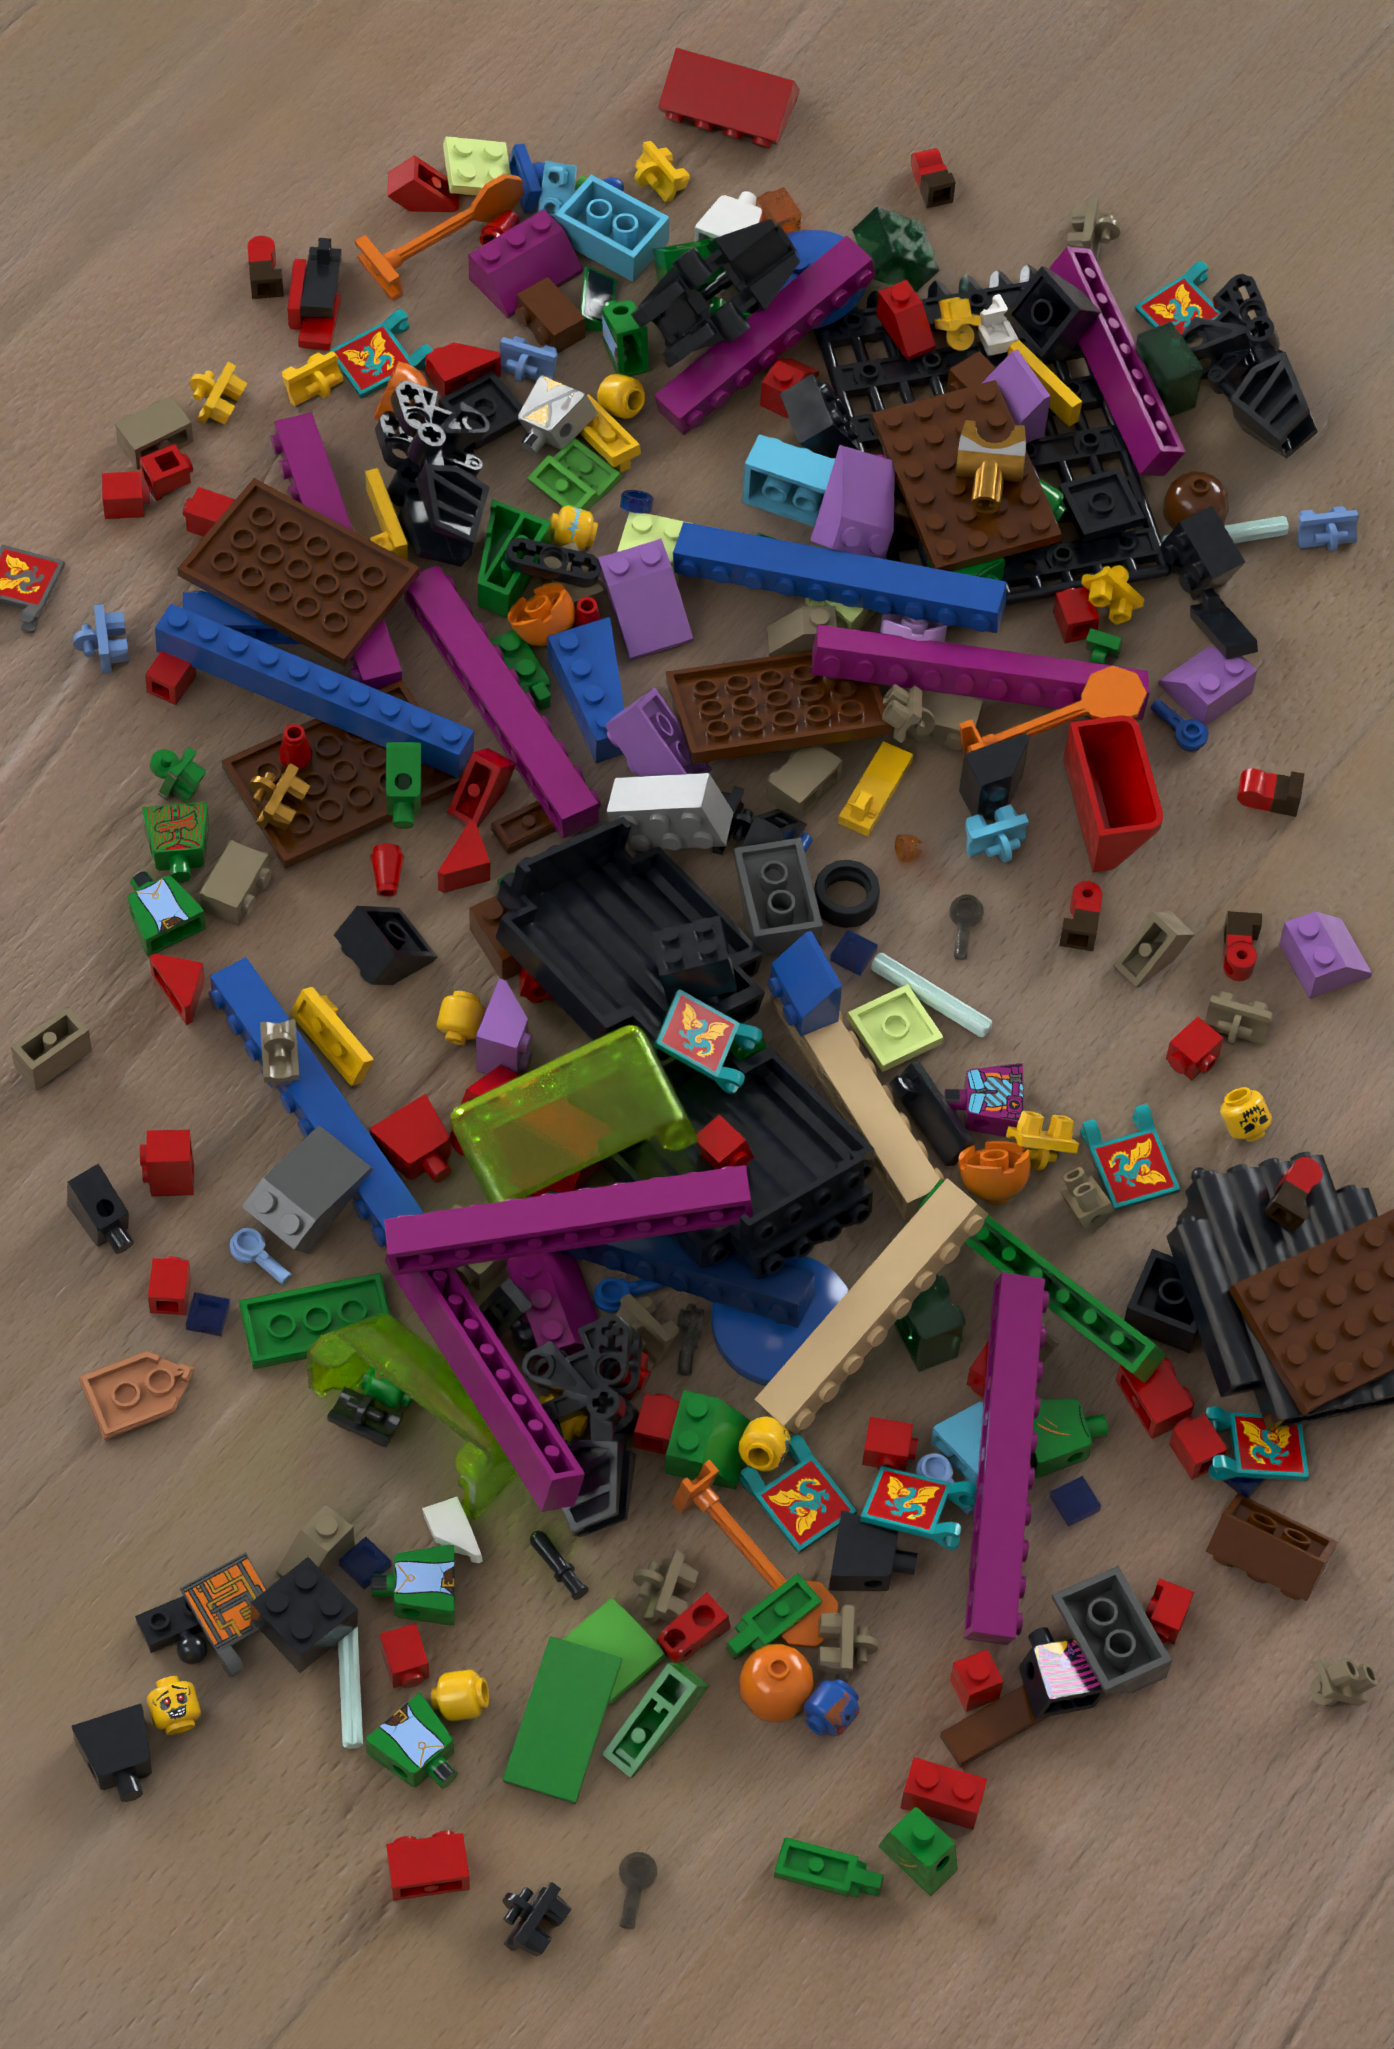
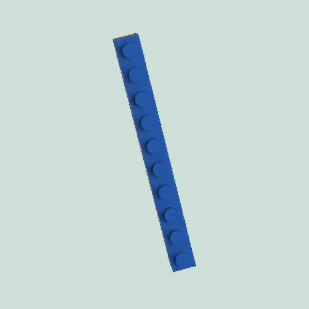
M686 522L682 524L673 551L674 573L682 574L686 577H698L714 580L718 583L746 586L750 589L768 590L782 595L810 598L814 601L827 600L843 604L846 607H858L883 614L890 613L907 616L915 620L923 619L939 622L947 626L955 625L971 628L979 632H998L1006 604L1007 582Z
M170 604L155 627L156 652L160 653L163 651L188 661L192 667L385 748L386 742L421 743L423 764L456 778L460 777L472 752H474L473 729L176 605Z
M245 957L211 975V991L208 994L214 1007L217 1010L223 1009L228 1016L226 1021L235 1036L240 1034L245 1041L244 1048L249 1058L253 1062L258 1060L263 1067L260 1022L281 1023L290 1019L250 961ZM296 1029L300 1080H293L291 1085L276 1086L281 1094L279 1096L281 1103L287 1113L291 1114L294 1112L298 1118V1127L304 1138L316 1127L322 1126L374 1168L353 1195L354 1201L352 1204L361 1220L367 1219L373 1227L371 1232L380 1247L386 1246L387 1248L384 1219L397 1218L401 1215L424 1214V1212ZM267 1082L271 1088L274 1087L272 1082Z

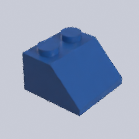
M812 931L806 932L771 964V975L767 980L772 996L775 999L779 998L784 1006L783 1013L787 1023L790 1026H795L800 1037L838 1022L842 984Z

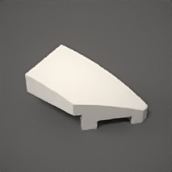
M1000 294L993 297L992 305L988 310L984 309L980 313L981 325L978 326V335L988 356L1008 352L1009 345L1018 340L1010 322L1004 316L1008 308Z
M458 1497L422 1508L424 1519L436 1543L441 1544V1546L454 1545V1553L470 1556L471 1562L474 1563L483 1562L477 1541Z

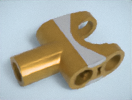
M966 420L959 441L956 476L974 478L971 506L979 513L992 514L1000 510L1004 481L1022 482L1026 451L1025 426L1015 425L1014 431L1012 430L1011 435L1005 441L990 443L983 440L977 433L976 421Z

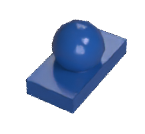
M514 144L509 158L511 175L519 176L522 179L524 195L520 199V203L525 213H532L536 211L542 192L541 187L545 163H532L525 144Z

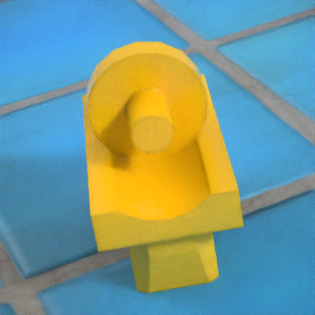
M652 141L644 142L642 146L643 153L634 165L637 169L634 179L641 187L651 185L665 203L672 202L676 192L686 188L690 174L684 168L675 169L672 166L673 154L667 147L658 149Z
M960 297L940 300L939 306L942 318L934 319L935 329L947 331L946 341L952 349L958 351L968 349L974 341V331L969 325H981L980 315L971 314L969 299L967 298L960 299Z
M333 351L325 355L318 352L309 357L306 365L298 369L291 366L281 373L290 403L294 406L316 395L325 399L331 396L330 388L344 381L338 366V356Z
M228 361L216 383L213 380L214 373L208 370L204 374H194L189 385L194 391L193 398L197 401H201L203 397L208 398L196 419L197 421L205 424L208 418H211L224 425L226 424L235 406L220 398L221 394L223 393L238 402L247 385V382L233 374L236 365Z
M1121 565L1112 568L1106 566L1095 575L1085 574L1081 582L1090 591L1088 601L1095 607L1107 606L1110 609L1108 618L1116 625L1130 621L1132 610L1143 607L1145 600L1127 583L1129 573Z
M1022 1111L1017 1127L1008 1126L1006 1137L1016 1139L1019 1146L1030 1147L1023 1148V1152L1027 1149L1029 1150L1030 1167L1033 1170L1042 1171L1047 1166L1048 1161H1056L1057 1153L1049 1150L1069 1153L1078 1152L1079 1143L1072 1139L1074 1121L1067 1116L1052 1115L1049 1130L1042 1131L1044 1116L1031 1111Z

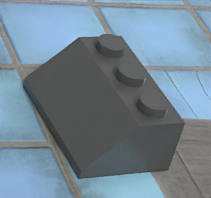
M1119 1566L1052 1594L1056 1607L1104 1693H1134L1167 1678L1172 1660Z

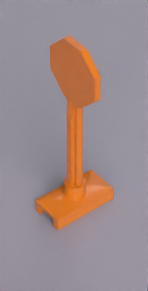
M502 174L482 187L470 208L456 214L396 250L391 249L381 254L370 239L363 235L355 240V245L362 252L357 256L358 260L387 296L394 301L403 295L400 276L395 271V269L403 265L402 262L456 232L473 220L490 223L505 210L513 211L524 195L523 181L519 176Z
M1116 666L1107 667L1090 675L1081 695V701L995 735L991 733L981 737L972 719L960 723L962 756L964 758L965 753L1027 733L1028 737L1037 735L1084 715H1089L1093 719L1120 715L1129 716L1134 719L1141 710L1147 692L1137 673Z
M709 1459L704 1463L697 1478L692 1481L685 1478L681 1482L672 1503L680 1513H683L694 1504L703 1513L707 1512L773 1591H775L787 1580L719 1502V1496L711 1488L719 1470ZM806 1581L822 1600V1603L782 1635L781 1639L787 1645L816 1648L827 1639L818 1637L821 1613H838V1601L821 1582Z

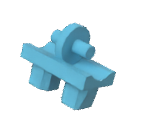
M545 161L538 212L544 209L555 220V214L574 194L578 166Z
M1011 805L996 810L994 814L996 823L990 825L986 824L982 815L978 814L968 817L965 823V831L967 835L966 851L969 857L986 853L988 857L998 855L1000 860L1006 863L1012 860V850L1021 848L1020 842L1026 840V826L1029 825L1026 814L1018 816Z

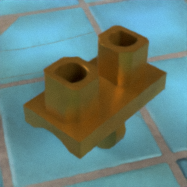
M291 763L288 765L277 785L273 783L275 775L271 772H267L264 777L254 776L251 779L249 789L254 794L252 798L253 803L260 805L263 799L268 800L255 823L262 829L269 822L276 827L286 830L296 811L281 802L282 798L286 797L300 805L308 792L310 785L295 776L299 769Z

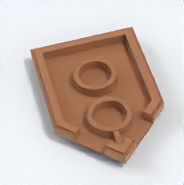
M145 1351L81 1375L78 1378L101 1435L106 1440L174 1414L195 1369L183 1363H173L162 1359L158 1354Z

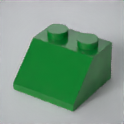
M683 1390L666 1452L665 1474L694 1480L698 1477L704 1463L710 1459L719 1470L712 1485L736 1490L744 1462L739 1453V1442L751 1420L719 1398Z

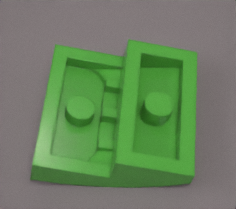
M574 438L554 458L548 455L527 479L561 507L569 505L587 511L606 496L623 478L616 469Z
M612 1597L562 1639L622 1658V1664L609 1701L610 1705L665 1658V1653L651 1636Z

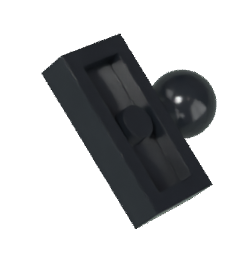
M508 1278L479 1306V1309L498 1338L510 1329L512 1331V1343L518 1350L529 1352L536 1348L530 1324L523 1323L520 1320L533 1305L527 1299L524 1291Z
M184 1596L135 1616L137 1625L150 1653L179 1641L177 1654L184 1663L193 1665L205 1658L207 1653L206 1642L202 1637L195 1635L202 1632L203 1629Z

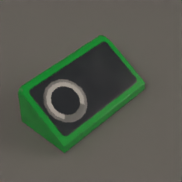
M585 266L580 313L585 317V330L602 331L601 309L606 302L615 300L617 279Z

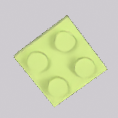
M445 137L443 150L450 193L477 196L486 183L502 174L511 175L506 142Z
M630 510L617 552L662 538L674 572L673 551L684 521ZM674 573L676 582L678 583L680 574Z
M908 984L848 1012L847 1020L882 1072L943 1043V1035Z

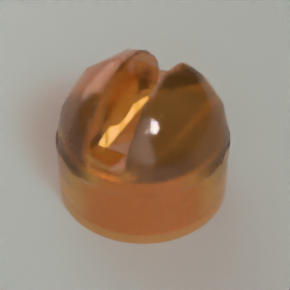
M911 834L897 835L895 852L899 862L913 861L921 855L922 850H917V844L922 843L918 837Z

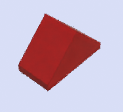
M470 820L437 872L439 891L446 893L490 881V860L477 825Z
M160 954L149 956L151 975L186 1025L192 1023L205 983L203 963Z

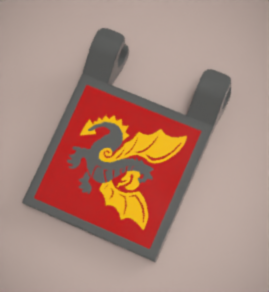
M2 545L0 548V603L23 608L24 610L20 616L23 622L21 629L22 631L34 633L41 612L65 566V562Z

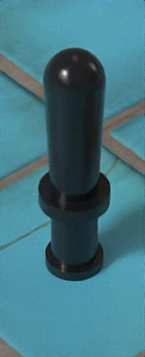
M540 1530L534 1531L530 1535V1544L555 1572L554 1578L556 1581L563 1582L574 1600L582 1598L589 1588L583 1585L575 1575V1567L571 1563H566L546 1533Z

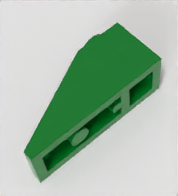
M668 1663L602 1755L630 1778H633L689 1716L710 1686L682 1663Z

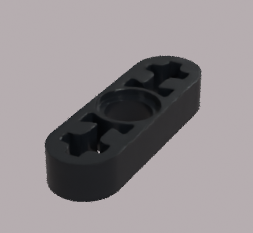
M526 538L511 540L504 555L506 565L513 571L584 588L593 586L601 572L600 562L592 554ZM517 551L523 552V559L517 558ZM535 554L539 555L537 564L533 563ZM546 557H555L561 562L562 566L557 569L549 568L545 564L544 559ZM572 562L571 570L566 571L568 563ZM582 566L588 567V575L582 573Z

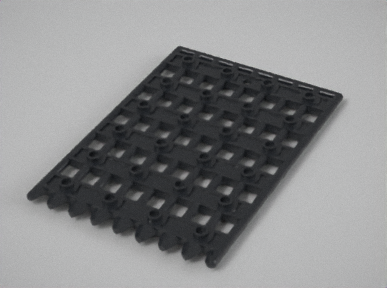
M1028 264L1025 265L1020 271V283L1015 284L1003 272L995 270L990 276L989 288L982 289L975 279L965 275L959 282V293L951 294L940 281H933L928 288V298L920 299L923 303L931 331L939 330L935 329L934 319L942 318L939 306L940 300L960 297V299L967 298L969 299L971 314L980 315L984 309L988 310L992 305L993 297L1000 294L1007 308H1009L1037 273V270ZM875 290L867 297L866 309L859 310L855 306L838 321L814 329L835 397L840 395L846 402L849 413L846 414L847 419L855 425L860 437L856 441L863 452H866L865 449L882 445L872 423V413L855 416L849 398L868 395L873 412L885 410L881 397L883 392L899 390L903 404L916 401L912 387L930 384L933 396L946 393L943 382L948 381L949 369L980 351L997 368L1007 357L1008 352L988 356L980 340V342L973 343L964 351L945 347L935 349L907 361L904 355L900 354L898 346L876 316L878 291ZM1011 324L1018 339L1042 363H1053L1058 378L1082 400L1079 421L1074 424L1077 431L1058 434L1053 416L1057 415L1049 408L1045 428L1046 437L1026 443V451L1038 479H1041L1039 472L1057 469L1061 483L1074 480L1070 467L1088 464L1091 474L1094 475L1104 472L1101 461L1119 458L1126 476L1125 479L1145 520L1144 529L1122 531L1086 542L1077 540L1062 543L1061 540V542L1050 544L1049 546L1004 557V573L1000 581L1007 582L1005 605L1055 597L1056 593L1062 592L1065 589L1085 587L1081 584L1082 579L1075 580L1074 576L1089 573L1095 575L1106 566L1110 568L1118 565L1123 566L1129 573L1127 583L1169 576L1172 568L1163 556L1162 546L1160 545L1162 539L1137 468L1079 342L1076 343L1063 361L1041 358ZM883 340L888 357L870 360L864 343ZM852 345L857 363L839 366L833 348ZM1084 358L1090 375L1072 378L1066 361ZM1102 408L1108 426L1090 429L1084 411ZM896 484L894 498L900 497L902 504L906 505L900 488ZM1067 509L1057 522L1058 524L1072 521ZM894 531L886 559L901 562L898 552L917 549L922 566L928 567V557L921 540ZM1156 562L1154 566L1138 568L1137 566L1139 564ZM1027 563H1032L1036 566V568L1033 570H1028L1024 567V565ZM1061 579L1062 581L1060 583L1043 585L1042 583L1045 581ZM1028 584L1030 588L1011 591V587Z

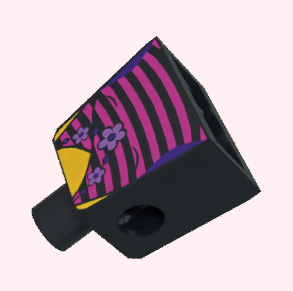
M1047 1627L1031 1632L1028 1639L1033 1648H1031L1020 1663L1019 1670L1034 1718L1039 1719L1094 1708L1105 1693L1075 1639L1055 1642Z

